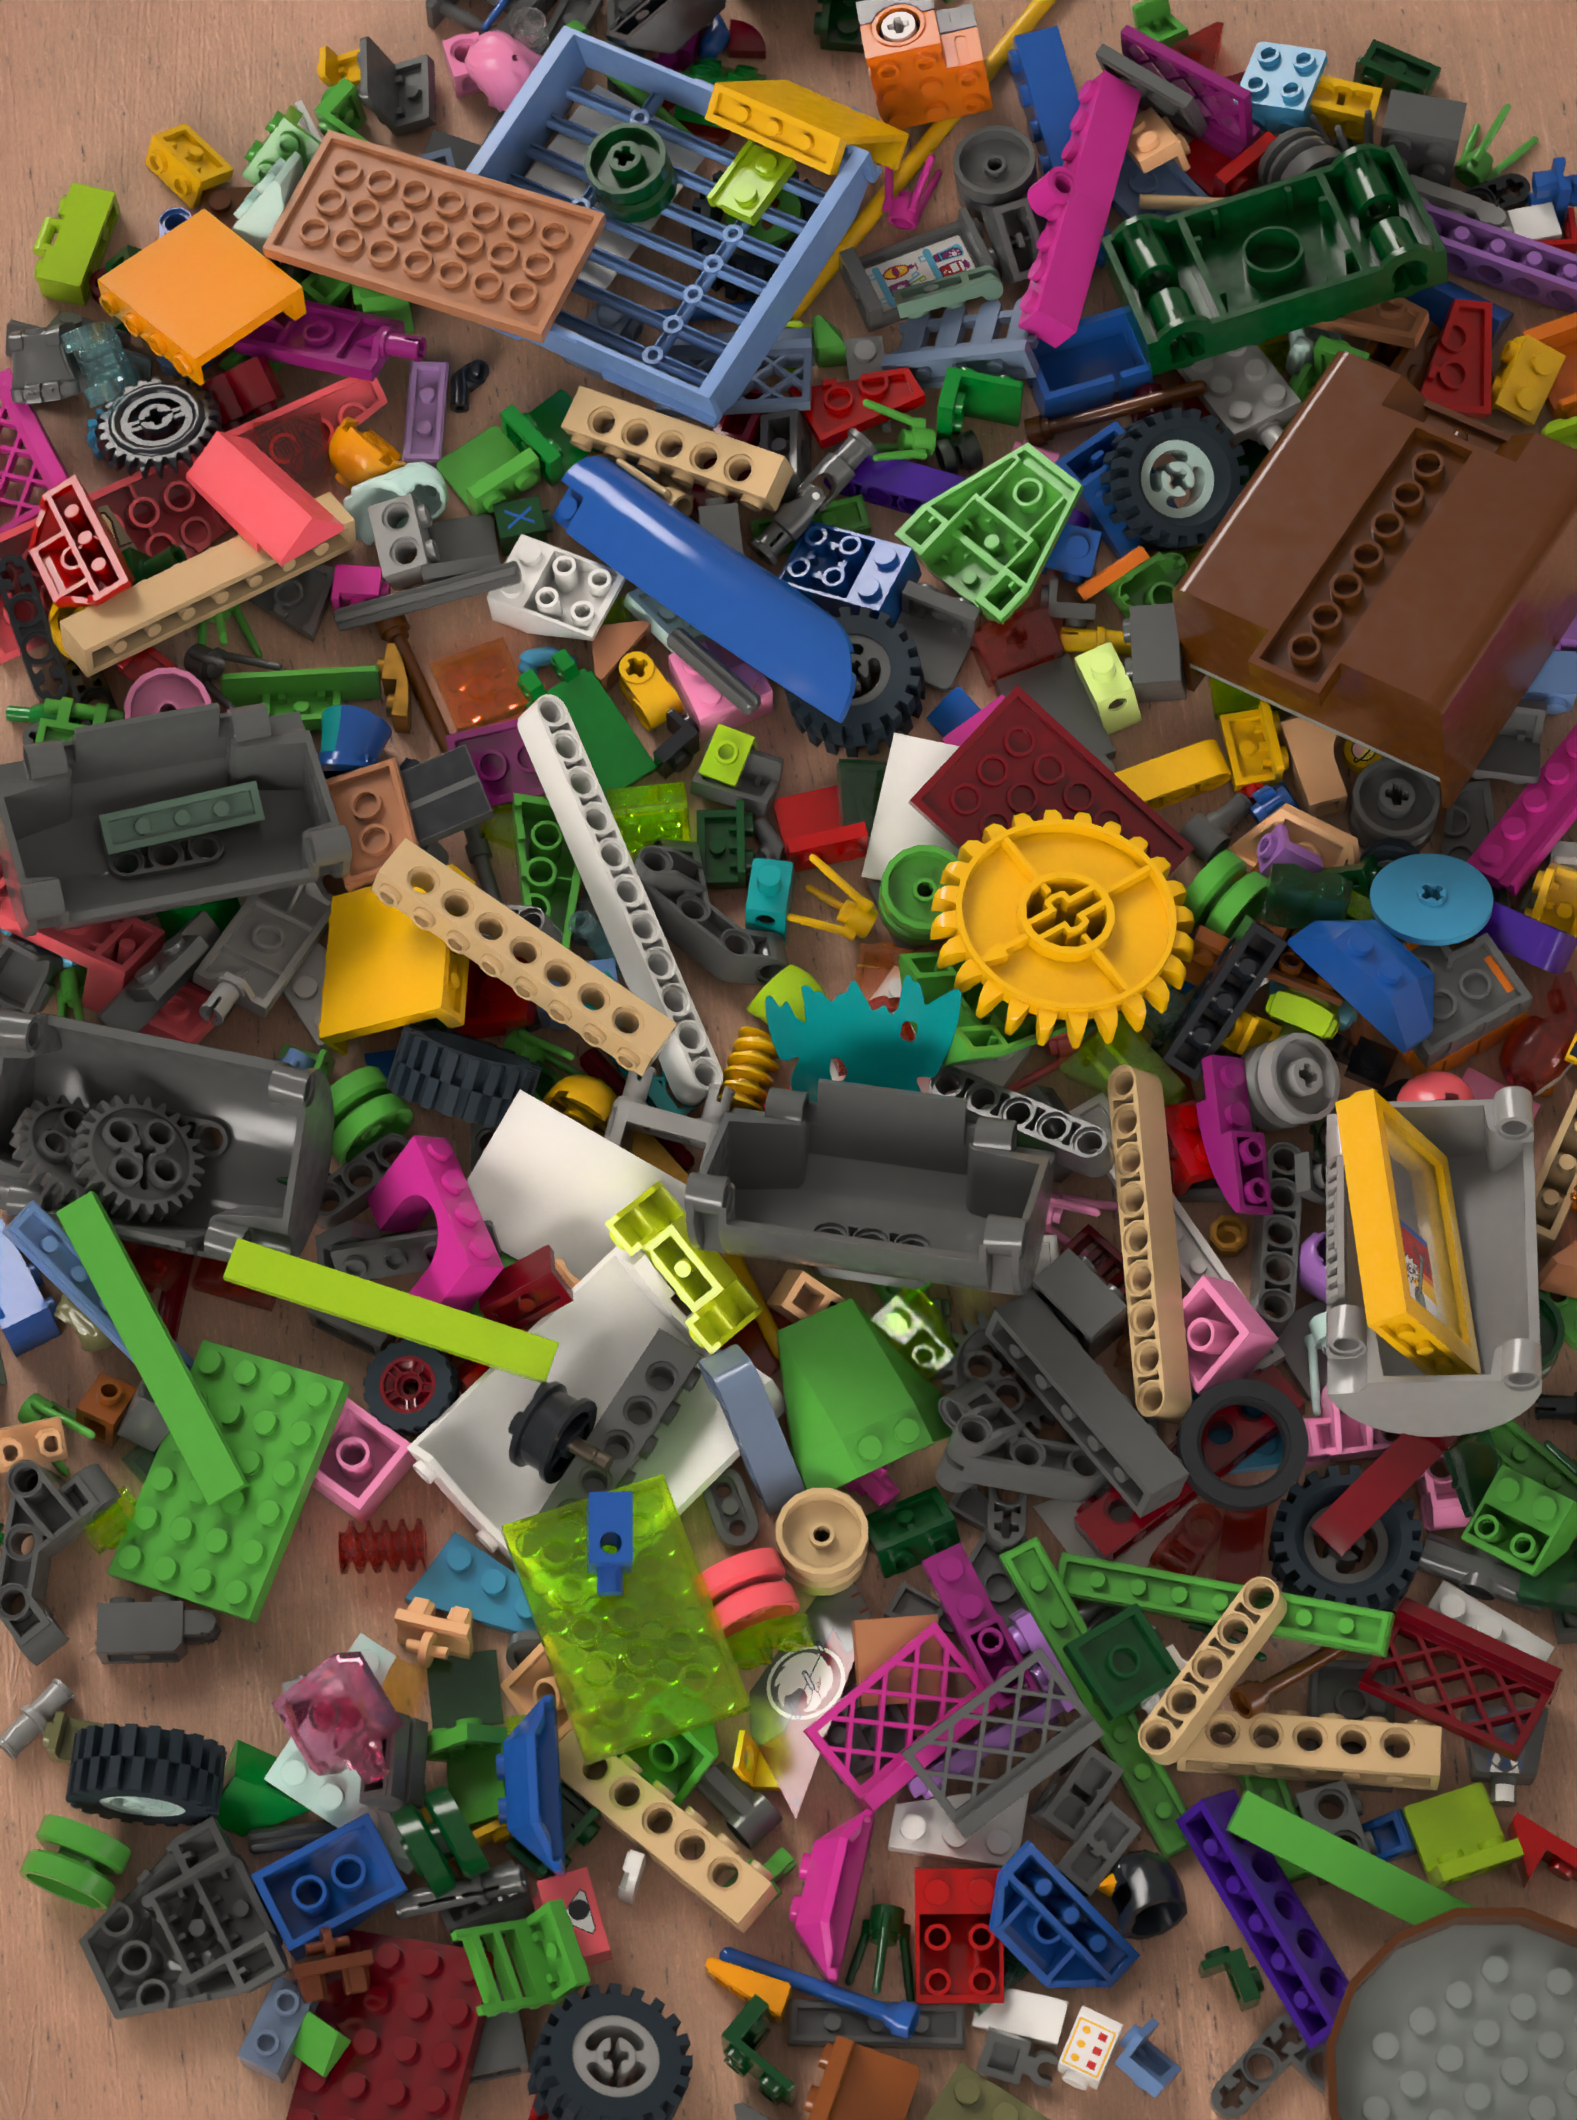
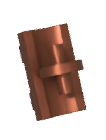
M326 1926L319 1928L320 1941L305 1944L307 1957L322 1954L323 1959L292 1965V1968L289 1969L291 1982L297 1981L303 2002L308 2004L329 1998L325 1979L326 1975L341 1973L345 1996L367 1992L370 1990L369 1966L374 1963L372 1950L336 1956L335 1951L350 1949L349 1936L333 1938L330 1927Z

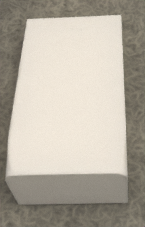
M1004 1987V2003H977V2007L980 2006V2008L975 2010L972 2027L988 2030L990 2026L1030 2038L1034 2044L1057 2049L1068 2008V2001Z

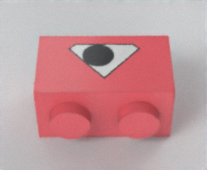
M587 1867L566 1872V1875H556L536 1881L539 1895L531 1897L535 1911L548 1901L563 1899L568 1916L573 1923V1930L580 1951L587 1966L611 1960V1950Z

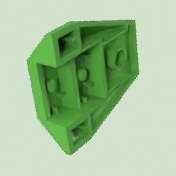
M1026 443L920 506L894 535L904 546L911 547L920 563L959 597L966 598L973 602L976 607L981 608V615L986 619L1003 624L1030 596L1084 487L1030 443Z
M940 952L900 954L898 964L901 986L905 976L909 974L913 981L921 985L924 1002L928 1005L935 999L953 990L956 975L965 963V960L939 969L937 961ZM981 982L961 994L958 1024L951 1047L941 1067L978 1064L1037 1044V1015L1028 1013L1022 1024L1011 1036L1005 1034V1019L1009 1004L1002 1000L985 1017L978 1018L976 1016V1008L984 986ZM1056 1020L1050 1038L1067 1032L1065 1020ZM908 1021L917 1033V1024Z
M852 1298L776 1331L791 1454L806 1490L810 1488H833L837 1490L859 1477L951 1437L953 1430L945 1423L939 1412L938 1404L939 1400L943 1397L942 1394Z

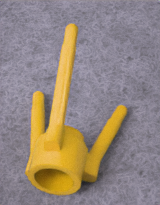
M811 854L809 860L853 899L854 902L847 899L843 903L815 886L807 884L805 886L807 892L839 910L836 920L841 922L842 926L793 913L787 914V920L839 934L850 941H853L855 936L864 939L878 916V911L872 908L874 902L860 895L815 854Z

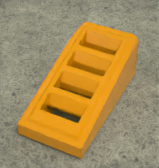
M713 1957L707 1958L705 1963L706 1975L746 2003L755 1994L769 2004L770 2020L780 2025L782 2024L789 1999L792 1995L790 1983Z

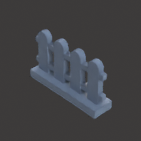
M1022 297L1015 303L1014 310L1006 311L1003 310L1000 301L988 300L980 306L978 314L968 315L965 306L962 305L952 309L946 308L942 318L933 319L929 311L927 315L921 318H908L907 322H900L899 331L903 336L899 350H893L892 354L883 355L881 368L885 371L908 367L922 390L942 388L947 367H967L974 369L978 373L993 376L1007 375L1015 380L1036 378L1039 364L1032 349L1037 348L1039 341L1036 335H1032L1018 327L1022 312L1019 309V304ZM1010 324L1007 337L998 339L1001 325ZM974 328L971 341L962 343L965 330ZM938 332L935 346L927 347L930 333Z

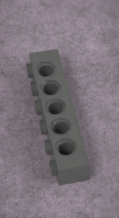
M659 1328L586 1440V1442L606 1452L605 1448L608 1445L619 1444L626 1449L627 1456L622 1459H614L610 1469L605 1472L594 1466V1463L591 1464L576 1455L526 1531L523 1546L563 1571L567 1570L572 1561L580 1564L587 1553L586 1506L589 1492L583 1487L582 1483L589 1478H596L605 1486V1490L602 1492H627L637 1473L632 1471V1468L639 1457L645 1461L649 1458L659 1441L654 1434L662 1423L666 1426L671 1424L681 1407L676 1400L684 1389L691 1392L702 1374L698 1368V1361L701 1360V1353ZM655 1376H663L670 1381L672 1387L665 1391L657 1390L651 1385L650 1379ZM633 1410H641L648 1415L650 1421L643 1425H637L629 1420L627 1414ZM565 1513H575L580 1516L583 1524L577 1528H568L562 1524L560 1517Z

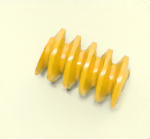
M745 1026L738 1030L739 1038L734 1041L733 1053L728 1056V1067L723 1070V1083L717 1102L721 1101L725 1086L735 1090V1095L732 1098L729 1109L731 1113L734 1107L763 1111V1108L754 1102L766 1101L768 1093L760 1088V1086L771 1087L774 1084V1079L765 1072L776 1073L779 1070V1064L771 1059H780L771 1035L758 1028Z

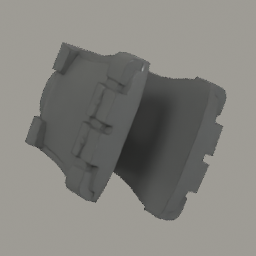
M73 322L36 329H20L9 334L8 342L13 362L12 389L10 390L13 403L34 404L61 400L95 387L93 375L90 374L83 359L78 343L77 329Z

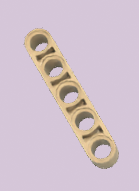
M1255 1577L1243 1586L1141 1725L1138 1731L1139 1744L1154 1762L1160 1765H1170L1182 1757L1284 1618L1287 1612V1601L1272 1579ZM1265 1593L1274 1594V1599L1267 1608H1255V1602L1260 1595ZM1236 1629H1248V1635L1243 1642L1238 1644L1229 1643L1230 1636ZM1210 1664H1222V1670L1217 1677L1213 1679L1204 1678L1205 1669ZM1189 1697L1197 1699L1196 1706L1190 1713H1178V1707L1184 1699ZM1163 1732L1171 1734L1169 1744L1165 1748L1153 1749V1741L1158 1734Z

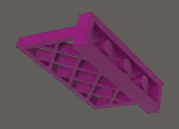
M1129 25L1122 29L1120 32L1122 55L1194 96L1208 125V128L1201 137H1196L1171 122L1174 128L1194 139H1200L1233 160L1261 137V128L1252 123L1251 91ZM1232 98L1238 100V104H1236V103L1232 100ZM1139 103L1138 108L1142 110L1148 109L1146 106Z

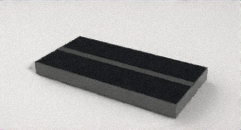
M465 744L401 771L420 848L495 817Z

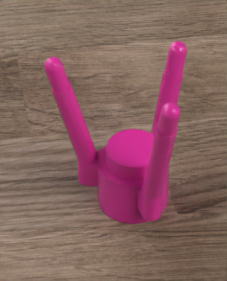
M933 155L927 157L914 192L900 191L898 196L894 198V170L885 166V199L881 210L889 213L887 221L892 226L903 230H914L916 225H919L922 213L942 175V171L937 169L923 192L935 160Z

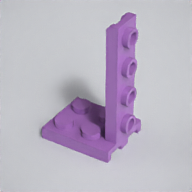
M1021 1608L1009 1615L1008 1618L1013 1626L1008 1628V1631L1019 1652L1021 1651L1022 1654L1028 1652L1030 1655L1041 1647L1073 1689L1031 1613ZM1037 1661L1028 1669L1038 1687L1046 1692L1048 1690L1050 1674L1042 1663ZM1054 1680L1053 1693L1064 1694ZM1042 1698L1020 1711L1018 1719L1043 1723L1046 1698ZM1052 1699L1048 1724H1058L1060 1721L1057 1715L1074 1709L1073 1704L1070 1701ZM999 1723L985 1731L983 1746L1008 1749L1012 1724ZM1017 1725L1014 1749L1022 1744L1019 1737L1035 1729L1037 1734H1040L1042 1729ZM979 1736L968 1741L967 1744L978 1745ZM960 1748L951 1751L948 1772H960V1774L965 1775L973 1774L977 1751ZM982 1752L980 1769L985 1766L982 1759L992 1753ZM945 1755L930 1763L924 1769L943 1771ZM918 1775L907 1783V1787L914 1798L921 1794L925 1800L933 1797ZM930 1776L939 1789H941L942 1777Z

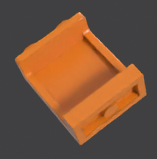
M1577 312L1522 332V336L1529 335L1566 355L1545 401L1554 420L1559 418L1566 420L1577 416Z

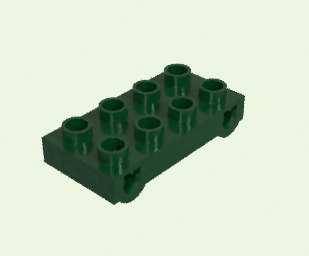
M1371 143L1356 145L1342 152L1334 159L1331 165L1167 217L1151 213L1135 215L1123 221L1113 230L1112 234L1101 237L1106 271L1152 376L1173 369L1187 368L1198 361L1248 345H1259L1270 338L1320 322H1331L1345 314L1392 299L1406 298L1418 291L1448 282L1446 248L1395 145L1387 147Z

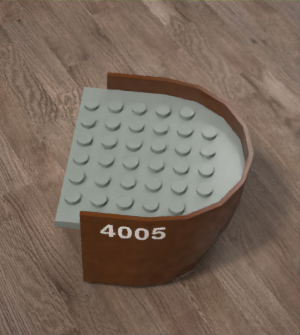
M1524 1907L1454 1908L1395 1933L1347 1985L1325 2046L1323 2067L1326 2120H1577V1928Z

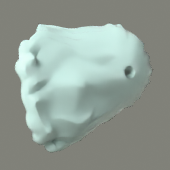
M413 462L353 486L351 494L344 499L343 507L355 519L356 539L362 540L365 545H372L375 542L367 507L405 496L409 493L421 505L426 504L432 520L438 518L445 510L446 503L449 500L448 489L441 473L425 462ZM409 517L400 520L396 529L404 527Z

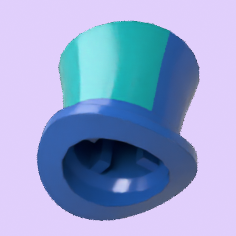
M334 705L325 709L321 715L322 736L320 753L318 754L325 779L377 763L392 735L390 726L376 714L360 707Z

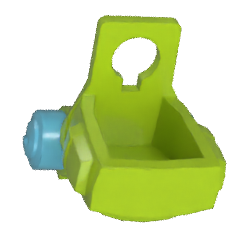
M1273 980L1269 984V999L1265 1011L1277 1024L1283 1027L1278 1038L1291 1033H1307L1323 1042L1324 1040H1332L1338 1030L1345 1032L1357 1021L1358 1011L1347 1000L1341 1006H1338Z

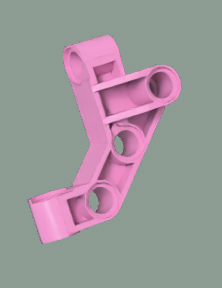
M1328 1383L1320 1392L1321 1415L1317 1418L1303 1419L1308 1434V1454L1304 1468L1325 1463L1379 1457L1393 1443L1386 1440L1379 1429L1358 1422L1338 1409L1328 1397ZM1449 1447L1437 1459L1445 1465L1447 1476L1445 1478H1438L1428 1468L1415 1481L1420 1499L1421 1519L1426 1532L1467 1527L1471 1520L1470 1503L1465 1489L1459 1456Z

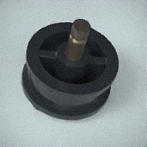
M547 1381L542 1382L524 1412L519 1411L509 1425L508 1432L513 1435L509 1447L511 1463L518 1467L527 1465L539 1471L540 1479L548 1484L556 1483L562 1478L576 1455L591 1464L594 1463V1466L601 1470L608 1471L613 1464L614 1457L586 1442L596 1422L597 1406L595 1402L588 1398L577 1400L567 1394L566 1387L557 1381L551 1383Z

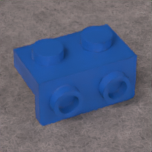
M1066 523L1041 574L1046 575L1047 568L1062 571L1061 579L1077 583H1084L1085 577L1092 578L1095 576L1097 570L1095 565L1103 532Z

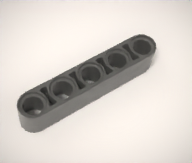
M942 1067L933 1078H930L929 1087L932 1094L967 1098L966 1114L970 1124H976L979 1116L1014 1120L1017 1122L1022 1119H1028L1022 1124H1017V1147L1056 1152V1164L1093 1178L1102 1177L1107 1174L1114 1165V1154L1108 1137L1099 1126L956 1067ZM951 1090H957L953 1094L946 1095ZM992 1104L991 1107L980 1110L983 1106ZM1056 1134H1063L1057 1139H1051ZM1091 1149H1099L1093 1154H1086Z
M1290 1142L1274 1144L1266 1155L1273 1214H1255L1249 1303L1277 1337L1283 1333L1292 1318L1296 1300L1302 1196L1296 1193L1294 1154L1302 1152L1300 1148ZM1275 1164L1284 1166L1287 1171L1279 1169ZM1273 1200L1280 1201L1285 1207L1276 1205ZM1270 1236L1278 1238L1283 1244L1274 1242ZM1267 1273L1276 1275L1281 1281L1273 1280ZM1265 1310L1274 1312L1278 1318L1270 1317L1266 1314Z

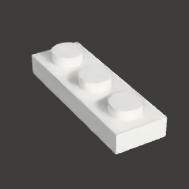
M1443 1580L1427 1606L1545 1662L1548 1661L1555 1649L1551 1644Z

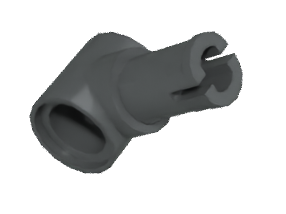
M1237 792L1217 812H1209L1206 816L1201 812L1195 814L1182 827L1179 834L1195 848L1192 852L1207 865L1215 856L1227 849L1231 842L1232 829L1250 814L1248 808L1253 806L1247 796Z

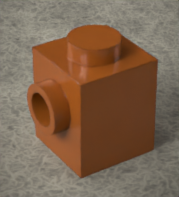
M101 1372L76 1407V1421L95 1432L96 1436L92 1440L113 1449L121 1437L115 1433L137 1388L122 1378H114Z

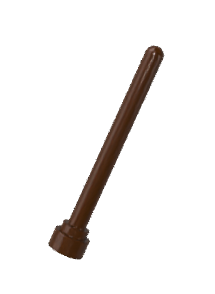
M1196 380L1050 420L1049 417L1042 418L1041 415L1024 420L1026 435L1032 446H1046L1048 441L1055 438L1054 435L1201 396L1207 392L1208 386L1205 381Z
M401 615L376 622L375 626L381 639L387 641V643H394L401 655L406 676L441 753L448 752L445 735L450 733L407 640L409 638L408 631L410 625L406 616Z
M1388 1610V1612H1393L1396 1618L1397 1613L1393 1610ZM1324 1646L1262 1682L1246 1680L1231 1689L1230 1699L1232 1705L1241 1717L1250 1719L1265 1710L1266 1704L1270 1700L1269 1697L1350 1651Z

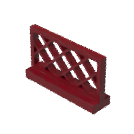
M1404 1597L1397 1610L1387 1652L1390 1658L1385 1659L1384 1657L1374 1656L1360 1679L1358 1688L1517 1762L1547 1705L1551 1704L1557 1693L1562 1669ZM1398 1635L1415 1642L1419 1651L1399 1656L1394 1642ZM1448 1657L1456 1662L1458 1670L1438 1674L1432 1658ZM1424 1661L1429 1677L1409 1681L1403 1665ZM1395 1668L1401 1683L1386 1686L1373 1679L1377 1672ZM1484 1674L1493 1678L1498 1688L1477 1693L1471 1677ZM1463 1679L1469 1695L1448 1699L1442 1684ZM1434 1686L1440 1702L1426 1705L1417 1701L1413 1691ZM1523 1692L1538 1699L1535 1707L1517 1711L1510 1695ZM1502 1698L1508 1714L1488 1718L1482 1702ZM1474 1705L1480 1719L1479 1721L1466 1724L1456 1718L1453 1709ZM1527 1720V1722L1523 1726L1522 1721ZM1513 1723L1518 1734L1514 1745L1496 1738L1493 1728Z

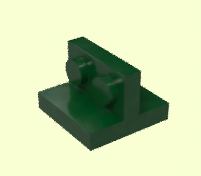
M1137 1603L1063 1647L1066 1656L1109 1723L1123 1714H1126L1128 1717L1140 1710L1153 1696L1170 1687L1181 1672Z

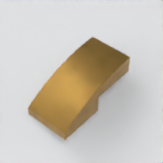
M387 643L385 657H379L377 661L384 694L388 696L386 716L392 717L396 733L410 734L412 707L405 667L394 643Z

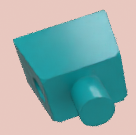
M753 858L745 910V929L779 933L784 939L785 947L789 926L786 916L788 913H791L795 886L794 863ZM762 915L772 917L775 922L762 923L759 920L762 919Z

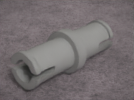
M54 1678L52 1683L31 1705L25 1704L19 1710L21 1715L0 1736V1749L15 1760L18 1754L39 1732L44 1734L46 1724L55 1717L56 1711H60L75 1697L72 1691L59 1679Z

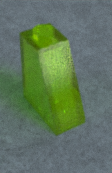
M1121 1013L1118 1014V1024L1112 1043L1106 1044L1100 1032H1097L1059 1066L1062 1073L1069 1080L1099 1093L1103 1092L1104 1095L1108 1096L1107 1086L1110 1074L1119 1065L1126 1064L1155 1074L1160 1078L1163 1086L1164 1106L1186 1101L1183 1097L1188 1092L1186 1085L1145 1039L1132 1028Z

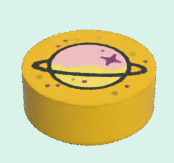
M1348 739L1344 744L1343 761L1355 773L1360 774L1369 764L1383 757V755Z

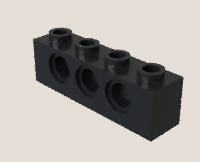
M1246 914L1157 1049V1053L1162 1060L1197 1081L1203 1072L1201 1059L1216 1053L1288 943L1280 935Z

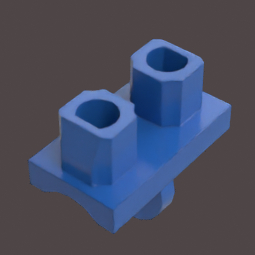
M1565 157L1553 158L1551 170L1533 172V192L1528 193L1527 206L1552 202L1560 227H1563L1568 205L1577 207V175L1564 176Z

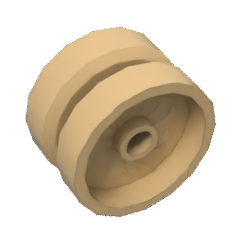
M810 1488L795 1494L782 1507L776 1521V1549L785 1567L786 1574L783 1578L799 1591L813 1596L834 1595L849 1588L853 1582L861 1577L868 1557V1521L861 1506L848 1494L833 1488Z

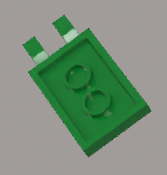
M563 648L551 656L552 661H550L552 669L561 681L559 684L545 691L542 682L531 668L518 676L517 686L528 701L525 704L527 709L540 696L545 694L557 696L564 702L608 802L657 770V765L593 672H587L585 667L579 671L574 660L566 649Z

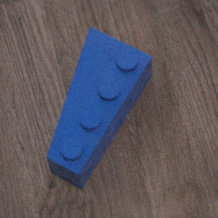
M1058 26L1014 36L1011 50L1007 51V64L1021 107L1028 121L1029 136L1032 143L1036 144L1040 155L1038 156V166L1042 177L1052 168L1063 166L1064 160L1061 158L1064 147L1070 141L1072 134L1070 123L1080 105Z

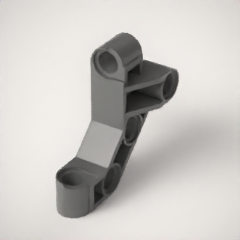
M657 838L653 845L643 847L634 862V866L664 936L712 975L727 982L766 985L780 971L789 966L784 939L779 933L742 929L710 904L700 856V847L697 842Z
M973 1378L939 1400L938 1407L941 1417L953 1430L935 1472L937 1482L945 1490L960 1493L978 1484L1070 1502H1084L1109 1487L1110 1482L1080 1446L1036 1438L982 1380Z
M29 1460L17 1462L10 1468L7 1474V1486L11 1492L0 1558V1619L14 1637L20 1650L35 1666L41 1664L70 1640L53 1618L54 1614L45 1603L51 1558L95 1524L98 1518L122 1497L97 1463L83 1468L68 1482L60 1475ZM33 1535L35 1546L30 1553L23 1555L21 1551L22 1543L27 1537ZM24 1595V1609L14 1615L12 1603L16 1597Z

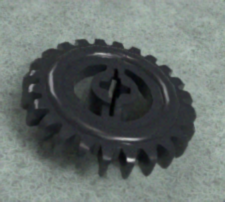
M158 375L153 376L151 382L140 379L135 387L131 384L124 386L125 393H114L111 396L113 402H106L102 406L103 412L97 416L96 421L98 425L94 430L99 451L103 453L106 462L110 463L113 461L117 471H120L125 466L128 475L131 477L139 465L143 478L147 479L149 469L155 467L159 478L162 479L165 465H169L175 475L179 474L178 461L180 460L184 461L191 468L193 465L191 454L194 453L197 457L200 456L204 447L207 446L217 431L221 432L220 426L223 421L219 403L213 399L212 392L203 390V386L198 385L196 382L190 384V380L185 377L176 381L175 376L168 375L165 380H160ZM139 415V420L133 422V420Z

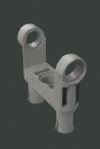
M650 1066L641 1077V1080H638L639 1074L629 1070L622 1096H618L614 1100L604 1138L621 1147L626 1129L702 1149L705 1151L700 1165L701 1169L725 1112H729L735 1090L725 1086L721 1101L717 1102L721 1085L710 1084L702 1117L695 1119L649 1106L646 1100L656 1070Z

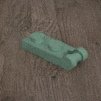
M986 265L892 292L900 319L905 317L916 319L927 315L930 310L941 307L948 309L957 308L964 305L967 300L981 296L990 301L996 300L1003 293V285L997 270L993 266Z

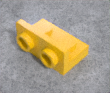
M187 123L152 135L145 159L146 166L190 208L199 206L204 190L231 180L234 168Z

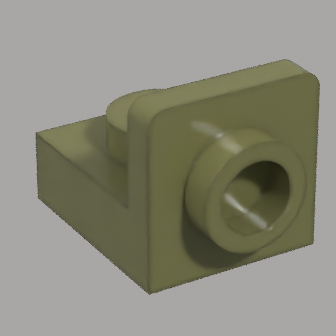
M56 1711L54 1722L46 1724L43 1735V1747L47 1748V1753L53 1762L70 1765L74 1735L77 1733V1730L81 1728L87 1729L91 1725L104 1727V1724L68 1718L66 1712Z

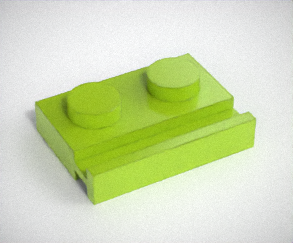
M748 139L706 198L709 205L714 208L717 206L723 209L724 213L755 226L797 169L794 159L764 145L760 147L754 141Z

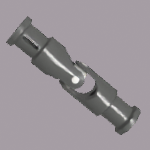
M850 428L847 432L848 438L834 453L829 452L798 487L796 499L781 505L770 517L771 523L757 539L752 538L748 542L751 549L762 560L774 566L778 562L776 557L791 541L796 542L807 530L814 517V513L817 514L823 511L855 476L854 470L868 455L873 456L877 452L872 442L861 432ZM818 475L826 477L831 485L827 498L821 488L810 484Z

